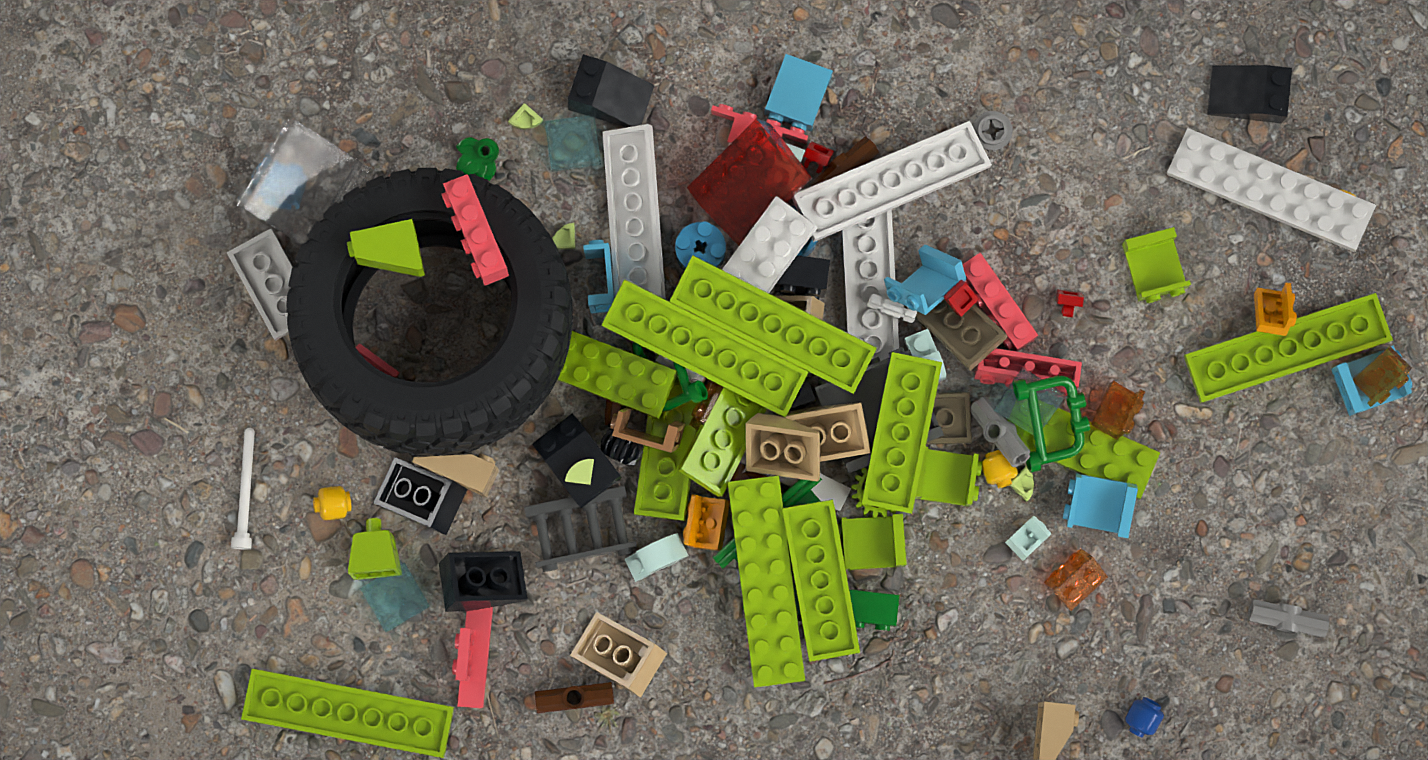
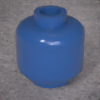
M1143 697L1142 700H1135L1125 717L1127 724L1130 726L1129 731L1139 737H1143L1144 734L1154 735L1164 718V714L1160 710L1162 706L1147 697Z

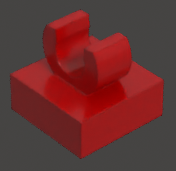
M811 141L803 156L807 158L804 167L808 168L810 162L814 161L818 164L816 173L819 174L824 166H827L834 151Z
M960 280L943 297L953 311L961 317L979 300L969 285L963 280Z
M1057 289L1056 301L1057 304H1063L1062 316L1073 318L1074 306L1083 307L1084 296L1082 293Z

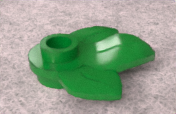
M469 137L461 140L456 145V148L463 155L457 162L456 170L463 171L464 174L468 175L476 174V176L490 181L496 173L495 160L499 155L498 144L489 138L477 140ZM485 146H488L490 152L485 156L482 150Z

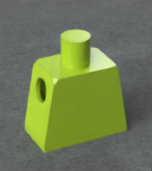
M379 518L367 519L366 532L353 535L348 574L354 580L402 575L395 538L389 530H382L381 519Z

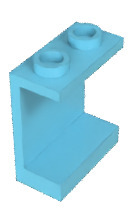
M785 54L765 108V115L768 116V119L775 120L781 124L784 121L792 124L791 127L812 131L814 120L826 88L829 86L833 71Z
M592 240L588 242L589 245H583L586 259L605 258L608 293L588 295L589 309L591 313L608 312L615 299L609 243H604V240Z
M923 245L918 250L922 266L902 283L886 277L884 282L887 295L893 302H898L913 311L926 315L944 300L943 297L960 280L965 281L966 276L961 260L928 245Z
M1394 345L1363 358L1339 364L1331 369L1349 416L1412 393V381L1409 375L1404 373L1402 368L1403 358L1401 353L1395 350Z
M1076 473L1075 480L1070 479L1067 494L1072 495L1070 505L1065 504L1063 519L1067 520V527L1070 528L1073 525L1115 532L1118 537L1128 538L1138 487L1136 484Z

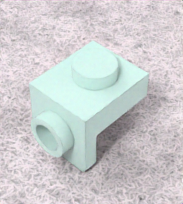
M1033 516L1005 543L1024 561L1051 535V532L1043 522Z

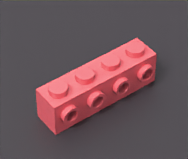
M468 174L443 183L445 193L441 194L446 207H452L455 216H452L451 219L456 231L461 230L465 239L461 240L466 255L471 253L474 259L471 267L475 277H481L484 286L508 277L506 264Z
M978 253L962 264L966 276L965 282L979 298L975 304L978 308H983L987 316L1007 334L1008 338L1002 342L1008 350L1011 349L1018 352L1038 337V334L983 255Z
M996 348L976 365L974 379H978L984 384H995L996 382L1005 384L1008 388H1013V381L1024 379L1026 383L1054 376H1066L1075 383L1078 389L1082 362ZM1064 386L1037 391V393L1051 391L1055 392L1058 396H1067V390Z

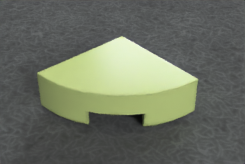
M524 103L509 119L508 124L518 129H531L540 125L543 119Z
M574 223L564 225L552 237L558 250L575 249Z
M585 459L574 464L568 471L565 482L591 485L594 459Z
M1027 465L1012 480V485H1009L1026 502L1032 496L1034 489L1033 475L1029 472Z

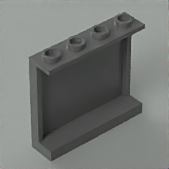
M903 347L891 351L911 356V351L907 350L904 352ZM879 357L871 359L854 394L825 379L818 380L819 386L814 387L821 406L862 403L871 451L890 358L880 361ZM932 412L927 442L944 436L934 412ZM871 453L842 458L847 472L851 473L868 466Z

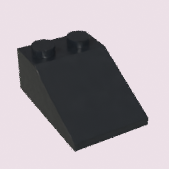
M583 54L568 96V110L623 127L642 125L654 85L607 61Z
M1213 65L1211 69L1207 115L1281 124L1288 117L1292 68L1271 65Z
M573 413L532 443L580 508L584 507L622 478ZM585 459H594L591 485L565 482L566 475L574 464Z
M394 457L373 503L429 529L447 535L468 489L448 478Z
M520 551L448 553L438 563L445 612L473 611L528 600Z

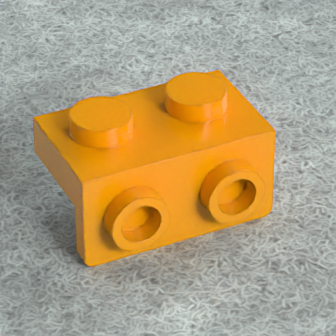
M1286 282L1282 291L1256 288L1254 293L1256 331L1286 336L1290 327H1294L1297 313L1293 311L1295 293H1292L1291 283Z
M692 494L691 501H689L687 506V525L683 531L684 545L720 551L723 547L730 501Z

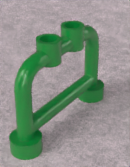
M633 342V354L648 359L643 353L642 346ZM675 362L673 363L683 393L667 400L662 412L674 409L691 400L699 403L708 397L705 385L700 380L691 383L686 368Z
M1054 376L1026 383L1024 379L1013 381V391L1017 401L1028 400L1036 451L1030 452V457L1026 461L1029 472L1040 471L1043 464L1077 455L1085 444L1084 432L1090 431L1088 418L1086 416L1081 417L1080 408L1086 407L1083 392L1077 393L1075 383L1066 376ZM1064 386L1067 390L1066 400L1071 414L1070 425L1075 441L1069 448L1047 453L1037 391Z

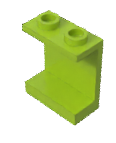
M1174 227L1126 239L1122 244L1138 302L1146 300V303H1153L1161 300V296L1166 294L1176 297L1185 294V289L1191 285L1190 280L1185 281L1174 243V239L1177 237Z
M926 446L915 499L970 507L973 501H977L979 486H975L976 476H981L982 461H978L979 454L965 455L930 450Z
M892 514V516H887L886 518L876 517V519H873V517L854 519L844 517L840 519L841 524H838L840 539H842V552L846 570L905 567L907 565L903 514Z

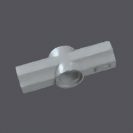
M982 397L980 400L975 401L970 407L971 414L983 428L985 439L997 446L1012 467H1018L1025 463L1030 457V450L1017 435L1015 424L1006 421L988 397Z
M1253 599L1248 610L1249 622L1272 626L1276 630L1295 634L1300 632L1324 638L1329 628V616L1304 611L1301 607L1282 603L1277 605Z

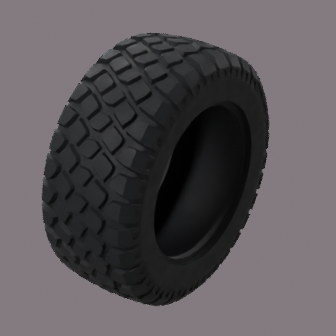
M435 167L418 168L416 171L411 172L409 169L391 172L390 177L384 178L382 175L366 182V187L359 188L357 186L343 196L344 201L335 202L323 213L325 219L320 220V222L316 221L307 234L309 240L302 243L295 258V261L298 263L292 268L288 284L291 287L287 294L286 304L289 338L294 357L298 362L297 365L315 397L338 422L351 432L359 435L362 439L374 445L383 446L387 450L409 453V455L447 456L459 452L463 454L480 449V447L486 444L490 445L504 438L509 432L512 433L535 413L550 394L565 364L572 335L573 303L570 283L564 262L552 237L535 214L523 202L515 198L513 194L497 184L490 183L487 179L470 174L468 176L509 274L503 280L511 291V310L506 329L500 341L492 352L471 370L451 379L429 383L405 381L387 375L367 362L357 351L353 334L355 309L364 287L379 269L358 265L355 256L350 257L347 242L351 241L350 232L412 219L419 249L425 247H449L464 251L461 240L465 239L461 230L456 231L451 219L452 216H455L452 207H446L441 195L445 193L443 183L466 175L463 171L445 168L443 171H440Z

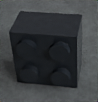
M797 255L775 284V292H780L779 296H795L796 294L813 296L818 300L825 298L830 259Z

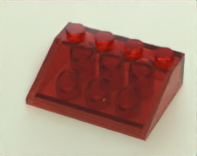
M756 118L687 189L707 214L740 246L776 196L787 203L812 177L774 127Z

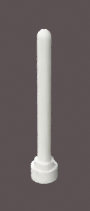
M247 428L244 432L237 532L231 538L232 549L251 550L252 539L247 530L255 435L253 428Z

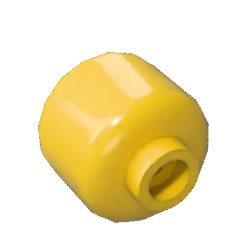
M1000 450L985 454L986 459L982 461V470L986 482L990 485L997 484L998 489L1012 485L1011 479L1018 475L1017 467H1012Z
M342 486L320 488L318 497L313 498L314 512H319L320 517L326 521L345 518L347 512L351 511L349 491H345Z

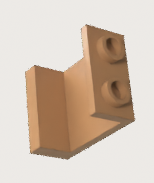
M626 407L620 410L618 414L613 415L610 428L614 429L612 434L614 437L671 453L680 446L686 423L674 421L669 424L665 438L627 428L631 408Z

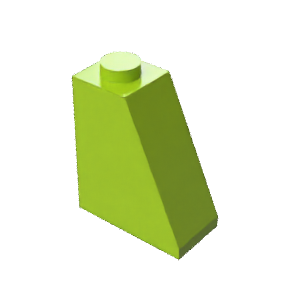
M412 219L350 232L351 241L347 242L350 257L355 256L358 265L419 277L425 276Z

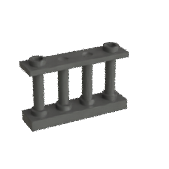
M625 486L607 489L582 507L583 512L586 511L593 550L578 553L571 514H573L572 510L579 509L580 507L572 497L524 507L527 519L532 518L537 526L543 561L535 562L538 569L542 568L543 572L557 570L559 564L616 552H618V556L632 554L633 549L638 547L636 541L628 542L621 508L622 499L627 498ZM607 503L608 506H611L619 545L603 547L596 513L598 504ZM555 513L558 514V517H561L568 550L567 556L553 558L546 524L547 515Z

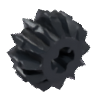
M614 429L607 430L601 440L600 449L611 459L625 465H635L641 458L645 445L612 436Z

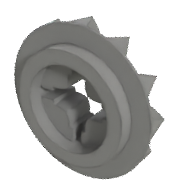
M984 112L977 117L973 124V128L985 150L997 151L1005 147L1012 137V124L1000 112ZM990 122L994 129L1000 130V132L996 133L994 141L990 134L984 133L989 129Z

